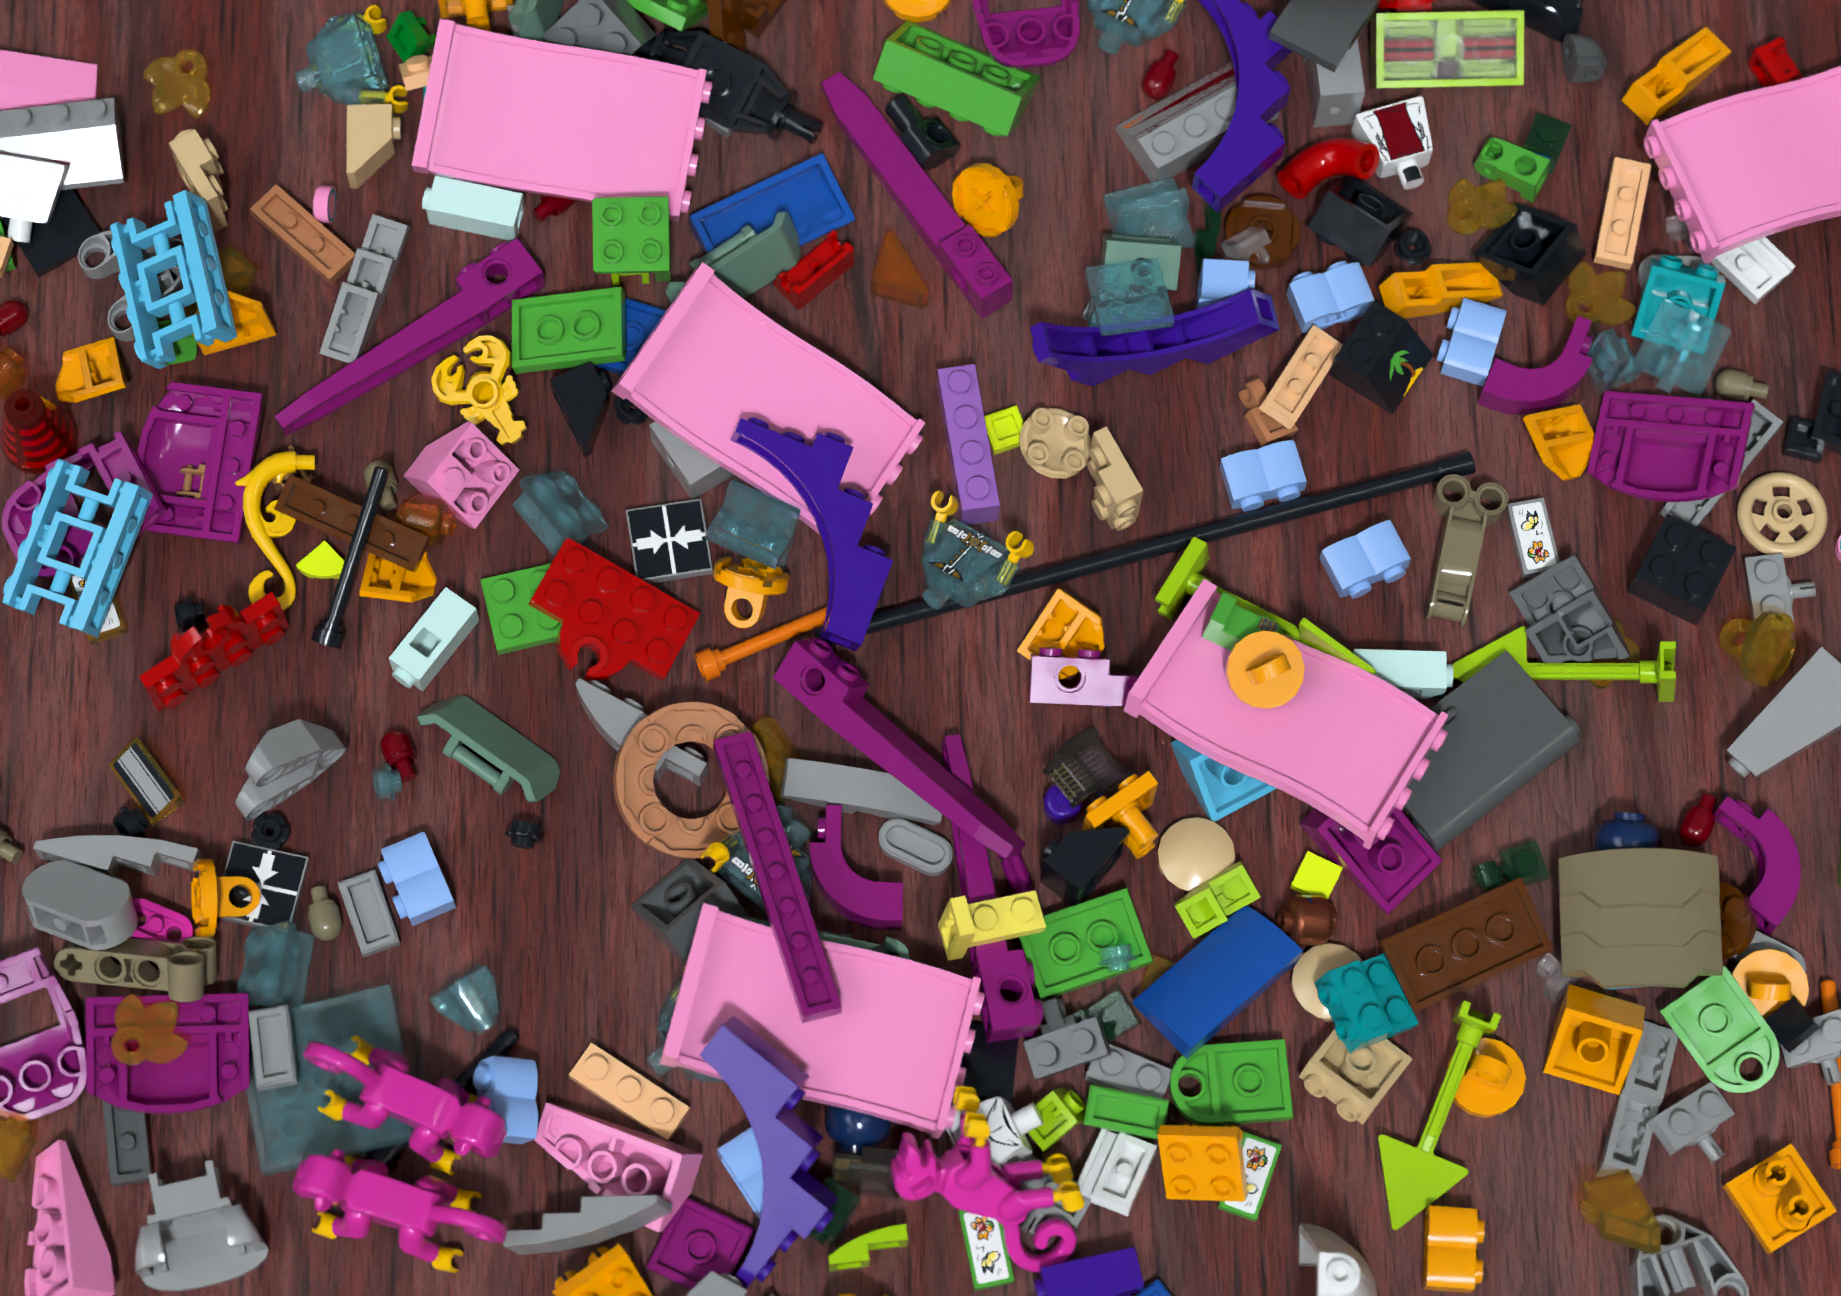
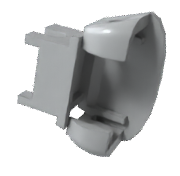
M213 1160L204 1161L207 1172L206 1176L165 1185L163 1180H159L157 1173L148 1174L156 1214L148 1215V1226L140 1227L135 1256V1272L148 1287L159 1291L173 1292L205 1288L240 1278L257 1269L267 1260L269 1254L268 1246L241 1204L233 1206L228 1197L225 1198L221 1172L218 1167H215Z

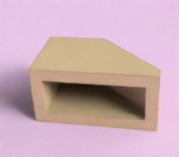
M392 104L347 105V177L350 188H359L395 154V140H402L401 117L394 116Z

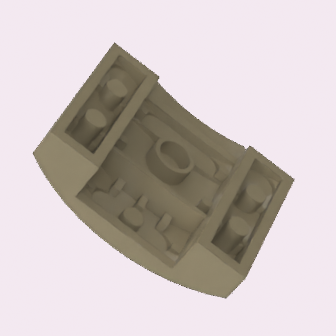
M1627 848L1586 852L1558 858L1562 977H1590L1603 989L1619 987L1685 988L1697 976H1723L1718 856L1677 849Z

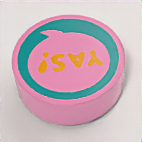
M320 185L314 194V218L320 223L331 224L335 219L337 209L336 189L334 186Z

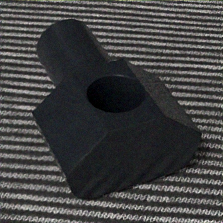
M905 95L895 98L886 107L885 112L902 132L900 138L903 144L924 170L942 165L959 151L960 143L940 118L935 117L925 120Z

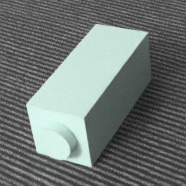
M435 175L432 188L427 187L425 189L422 209L427 211L429 224L513 241L518 238L525 204L523 193Z
M445 587L389 657L392 670L394 671L392 676L407 688H411L414 685L421 691H424L479 622L477 609Z
M1354 649L1352 652L1376 670L1375 676L1385 680L1414 699L1441 700L1447 687H1452L1453 665L1447 664L1446 651Z

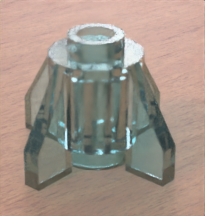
M479 964L465 976L429 998L437 1012L463 1027L466 1033L475 1030L477 1035L497 1023L494 1016L499 1013L500 1009L497 1003L495 978L486 965L482 967Z

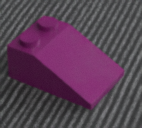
M1315 808L1299 823L1321 851L1334 864L1343 867L1342 872L1386 914H1389L1442 862L1441 858L1409 819L1397 808L1394 809L1390 816L1395 822L1384 841L1376 838L1370 850L1363 847L1364 841L1360 837Z

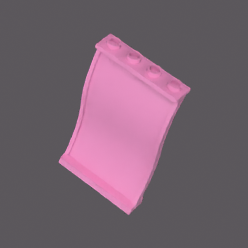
M440 19L412 168L414 172L424 174L432 173L494 187L591 203L594 198L668 197L670 219L679 222L681 212L688 213L692 191L685 190L687 177H695L699 155L692 154L695 139L702 141L706 118L699 117L701 103L709 104L713 82L706 81L707 70L705 69L695 70L635 56L524 39L459 25L455 21Z
M1841 66L1799 80L1716 100L1662 122H1659L1658 119L1651 121L1644 138L1645 151L1649 158L1655 159L1659 168L1660 182L1665 190L1670 191L1674 199L1675 213L1681 222H1685L1690 232L1691 246L1696 253H1700L1705 264L1711 263L1716 256L1763 237L1797 226L1841 216Z
M702 262L689 277L611 391L623 400L628 399L650 418L690 447L776 501L819 535L817 525L807 505L787 479L766 460L749 449L730 441L740 418L747 420L749 417L766 422L770 430L782 435L784 432L797 434L805 439L804 443L807 445H811L817 433L824 435L825 432L839 435L846 440L845 444L853 447L838 489L844 491L846 488L853 489L866 496L865 500L873 503L869 516L872 515L883 499L879 492L885 483L891 485L901 473L903 466L899 462L905 453L911 455L922 441L923 436L919 432L925 422L921 419H914L863 378L764 315L713 274L715 271Z
M1204 579L1128 693L1124 712L1135 718L1141 715L1170 736L1197 752L1311 805L1360 837L1364 841L1363 847L1370 850L1376 838L1384 841L1395 822L1394 819L1390 818L1395 808L1400 811L1403 810L1413 790L1408 788L1414 778L1420 782L1431 763L1430 760L1426 759L1431 749L1438 752L1449 732L1444 730L1443 727L1449 715L1443 711L1438 715L1385 680L1286 635L1284 636L1291 639L1300 650L1305 666L1303 683L1297 694L1284 705L1270 709L1247 705L1235 696L1228 685L1225 670L1230 650L1202 637L1221 597L1216 591L1217 586Z
M703 903L659 1064L674 1068L675 1066H680L723 1080L716 1070L699 1055L721 1025L731 1017L736 1016L810 1076L801 1087L806 1091L802 1100L840 1107L896 1122L930 1133L931 1137L936 1139L940 1138L945 1128L952 1129L957 1112L954 1106L951 1105L953 1093L957 1086H963L966 1075V1068L960 1067L963 1052L970 1053L976 1030L969 1029L972 1015L979 1016L985 995L984 992L978 991L981 978L973 977L970 979L912 960L820 940L842 1010L841 1014L802 1023L772 928L718 910L719 907Z

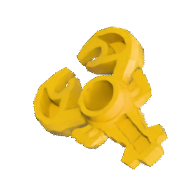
M492 335L478 336L463 348L464 353L467 355L473 351H483L482 355L478 357L472 356L470 360L477 365L492 367L491 371L474 373L467 383L466 390H462L465 377L464 365L458 366L457 372L452 376L451 371L460 360L456 355L446 358L435 368L431 378L433 392L442 403L452 406L471 404L472 407L460 410V414L464 415L467 421L478 425L486 418L487 421L500 430L496 439L497 442L501 445H505L508 442L515 444L523 438L522 432L527 427L524 421H514V415L508 403L518 396V389L516 388L515 381H513V377L511 375L507 376L505 382L502 383L507 368L511 366V352L501 339Z

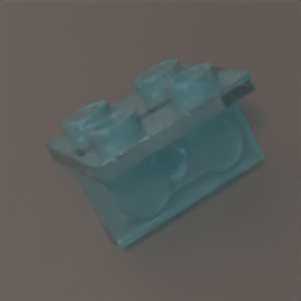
M1167 178L1104 195L1103 202L1115 235L1177 239L1182 246L1181 249L1194 245L1195 239L1187 218L1190 200L1186 188L1178 190L1174 178ZM1138 258V259H1136L1135 261L1142 260V259H1146V258Z
M1153 258L1086 268L1085 276L1091 296L1086 313L1088 327H1099L1100 334L1106 336L1173 326L1175 319L1158 259Z
M1663 299L1632 365L1634 368L1659 378L1657 388L1670 393L1673 386H1676L1696 396H1700L1732 330L1726 325L1668 299Z
M564 471L527 476L520 480L519 485L524 492L512 506L554 557L565 539H572L581 544L588 535L604 532L608 528V524L602 518L600 509L594 503L588 501L579 490L577 481Z
M732 480L727 487L723 506L710 524L705 539L772 569H776L778 565L783 567L788 560L801 511L799 508Z
M289 921L250 931V935L244 944V955L246 957L243 973L237 983V993H248V1007L261 1005L271 1008L288 1005L291 1009V1014L301 1013L315 936L295 931L296 924Z

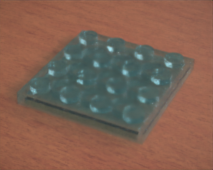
M389 984L290 1008L299 1080L298 1085L264 1091L257 1089L249 1023L250 1088L246 1092L260 1169L264 1176L297 1169L299 1164L312 1154L330 1156L334 1149H340L346 1157L409 1141L414 1128L390 1116L380 1127L369 1129L344 1119L335 1121L317 1109L318 1106L325 1108L331 1102V1097L324 1094L327 1090L334 1091L349 1102L352 1101L364 1105L365 1103L361 1101L359 1096L365 1085L345 1072L337 1075L322 1070L309 1063L303 1056L307 1044L312 1041L324 1043L351 1054L358 1046L357 1043L351 1040V1037L359 1036L375 1047L390 1050L405 1057L393 992Z

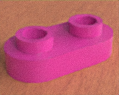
M133 899L137 916H145L146 922L144 925L137 927L129 938L181 943L185 938L195 936L194 927L186 916L146 899ZM174 930L182 932V936L178 941L169 940V934Z

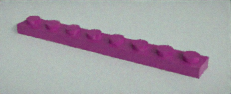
M749 731L713 740V749L801 1021L806 1023L841 1014L842 1005L752 732Z

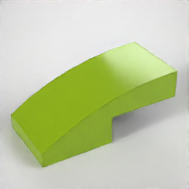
M1239 861L1177 901L1174 906L1191 936L1195 939L1228 921V915L1261 898L1242 861Z
M906 1224L878 1229L846 1243L828 1257L829 1271L869 1267V1251L907 1247L908 1235Z

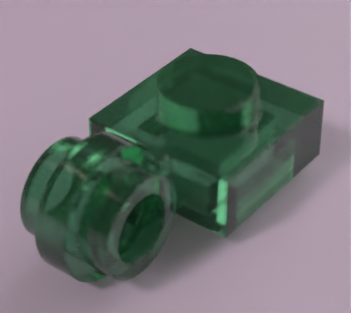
M1537 840L1500 851L1498 858L1502 867H1497L1495 861H1488L1473 868L1475 875L1472 876V880L1475 886L1480 887L1481 891H1488L1502 885L1501 878L1506 877L1508 883L1521 877L1525 887L1548 880L1550 875Z

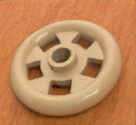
M1773 472L1756 478L1744 489L1737 506V520L1743 536L1755 549L1766 555L1783 553V558L1803 555L1812 550L1821 541L1827 528L1828 513L1822 495L1809 481L1792 473ZM1773 488H1788L1789 497H1774ZM1755 500L1766 503L1763 516L1752 513ZM1807 500L1812 513L1803 516L1797 502ZM1777 510H1787L1789 518L1780 517ZM1765 525L1774 532L1779 533L1775 541L1766 538L1760 533ZM1798 525H1801L1807 534L1800 540L1795 541L1789 532H1792Z

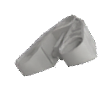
M104 231L93 235L81 244L78 250V261L86 276L93 279H101L120 271L117 256L111 246V239L113 238L111 231ZM175 237L168 239L171 249L179 245L184 246L183 240ZM154 246L145 250L141 248L144 261L156 256ZM102 252L106 255L104 261L95 268L87 266L86 260L90 254ZM174 266L157 274L162 298L184 289L179 266ZM124 295L111 306L107 320L115 338L120 341L129 342L135 340L133 327L131 326L124 331L116 327V321L120 316L126 314V308L128 307L126 295Z
M301 719L268 730L255 748L245 767L249 778L242 787L235 805L248 821L260 817L314 781L344 755L346 747L333 730Z
M1667 1215L1655 1216L1645 1224L1629 1267L1631 1296H1669L1670 1291L1657 1260L1659 1257L1674 1294L1695 1287L1696 1283L1683 1249L1687 1252L1699 1286H1702L1705 1296H1717L1719 1289L1722 1287L1732 1288L1738 1296H1749V1289L1739 1270L1711 1235ZM1663 1224L1670 1229L1672 1238L1669 1244L1661 1245L1653 1241L1650 1234L1653 1225Z

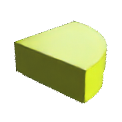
M324 540L297 563L296 568L309 578L338 579L344 560Z

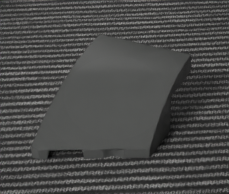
M1291 0L1270 30L1268 39L1335 73L1346 52L1352 48L1363 27L1367 26L1382 0Z
M1577 552L1509 592L1529 625L1525 632L1544 663H1563L1564 661L1575 660L1582 662L1610 658L1626 659L1631 655L1613 616Z

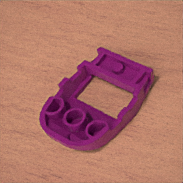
M972 0L985 50L996 63L1017 69L1050 66L1067 59L1074 51L1080 34L1079 0H1060L1061 6L994 14H989L987 0Z
M121 431L113 434L116 440L100 447L93 443L78 449V453L64 459V461L81 466L88 471L97 467L109 492L116 478L139 485L153 494L137 535L138 538L168 510L161 503L131 445L130 438ZM59 458L45 466L46 471L33 482L28 480L13 492L5 504L2 513V529L17 561L19 546L27 538L32 526L34 508L41 502L46 490V477L49 471L55 467ZM70 493L63 514L77 518L81 508L74 495ZM69 526L56 560L80 568L93 534ZM42 565L38 576L54 578L57 570Z
M38 946L0 960V1004L47 987L60 1021V1025L0 1047V1115L16 1121L33 1120L70 1105L80 1096L86 1085V1054L82 1044L78 1020L66 994Z

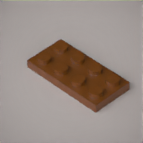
M1521 877L1378 942L1414 1013L1554 949Z

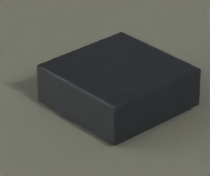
M1791 416L1788 422L1782 455L1820 463L1824 447L1811 441L1815 421Z
M1792 996L1791 1000H1787L1764 1019L1777 1040L1789 1053L1820 1029L1807 1009L1795 996Z

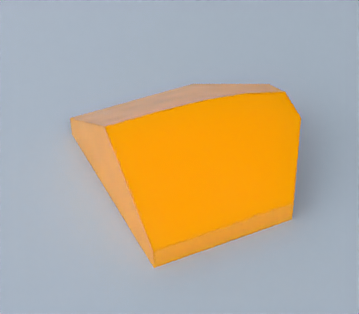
M227 291L237 337L227 342L215 339L214 344L209 346L197 342L204 356L276 336V329L262 303Z
M114 337L63 353V365L55 384L59 401L77 403L126 387L127 379Z
M1581 404L1526 415L1523 418L1524 423L1543 464L1563 481L1580 477L1589 464L1595 437Z
M425 551L416 573L369 552L359 596L410 603L433 596L437 577L427 558V552Z
M1058 588L1017 652L1029 660L1030 654H1039V647L1062 648V655L1078 656V649L1101 650L1102 653L1105 648L1102 617L1063 589ZM1071 665L1063 667L1058 674V680L1078 673L1077 667Z

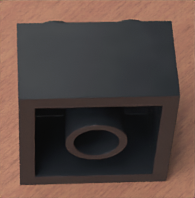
M1667 513L1627 592L1696 626L1705 613L1737 547Z

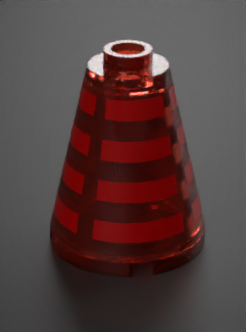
M29 389L17 390L7 398L3 414L1 447L5 457L13 467L23 473L39 476L46 471L45 466L55 459L64 460L75 454L78 445V431L67 411Z

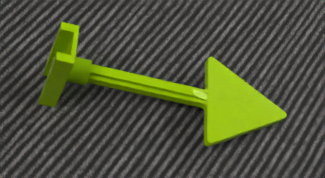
M1193 537L1155 598L1156 602L1162 604L1158 609V614L1172 620L1188 594L1193 596L1204 579L1212 583L1210 579L1200 575L1210 559L1206 542ZM1217 586L1216 591L1218 594L1222 595L1225 592L1237 598L1236 605L1258 616H1265L1277 622L1282 629V634L1353 664L1373 675L1375 674L1376 670L1306 618H1302L1298 629L1294 624Z
M1522 626L1452 664L1453 679L1463 684L1507 650L1532 680H1639L1640 683H1656L1658 702H1674L1676 671H1674L1676 641H1660L1657 660H1640V663L1527 662L1526 627Z
M1464 1000L1459 1004L1452 1019V1022L1460 1025L1455 1039L1458 1041V1044L1418 1146H1410L1383 1134L1378 1136L1390 1222L1393 1230L1401 1228L1469 1173L1467 1168L1435 1156L1434 1149L1473 1048L1478 1049L1483 1035L1489 1036L1496 1030L1501 1018L1500 1014L1494 1012L1485 1022L1486 1015L1478 1011L1471 1010L1470 1014L1467 1015L1471 1006L1470 1002Z

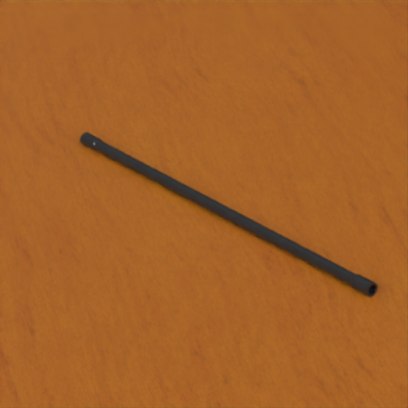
M1469 451L1438 459L1431 464L1008 577L1005 584L995 580L873 613L865 635L1184 550L1188 547L1193 537L1210 543L1437 482L1450 474H1458L1460 476L1474 474L1476 471L1474 459ZM823 625L813 627L816 638H820ZM822 639V640L826 641L828 644H830L831 646L837 645V644H835V643H832V642H830V641H827V640H825V639Z

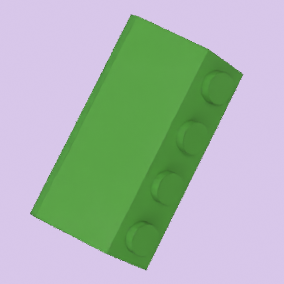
M907 20L886 39L873 80L882 83V86L891 92H904L915 97L916 101L923 106L939 107L946 110L956 120L963 122L971 121L981 125L983 130L991 135H1004L1008 137L1017 127L1041 77L1023 69L1002 66L993 61L984 52Z

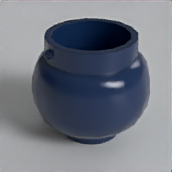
M1614 812V819L1605 820L1599 825L1594 839L1595 851L1627 848H1660V835L1654 825L1645 822L1646 815Z
M827 1105L824 1115L827 1135L830 1139L839 1142V1150L850 1153H870L871 1146L880 1145L886 1140L891 1128V1121L830 1105Z

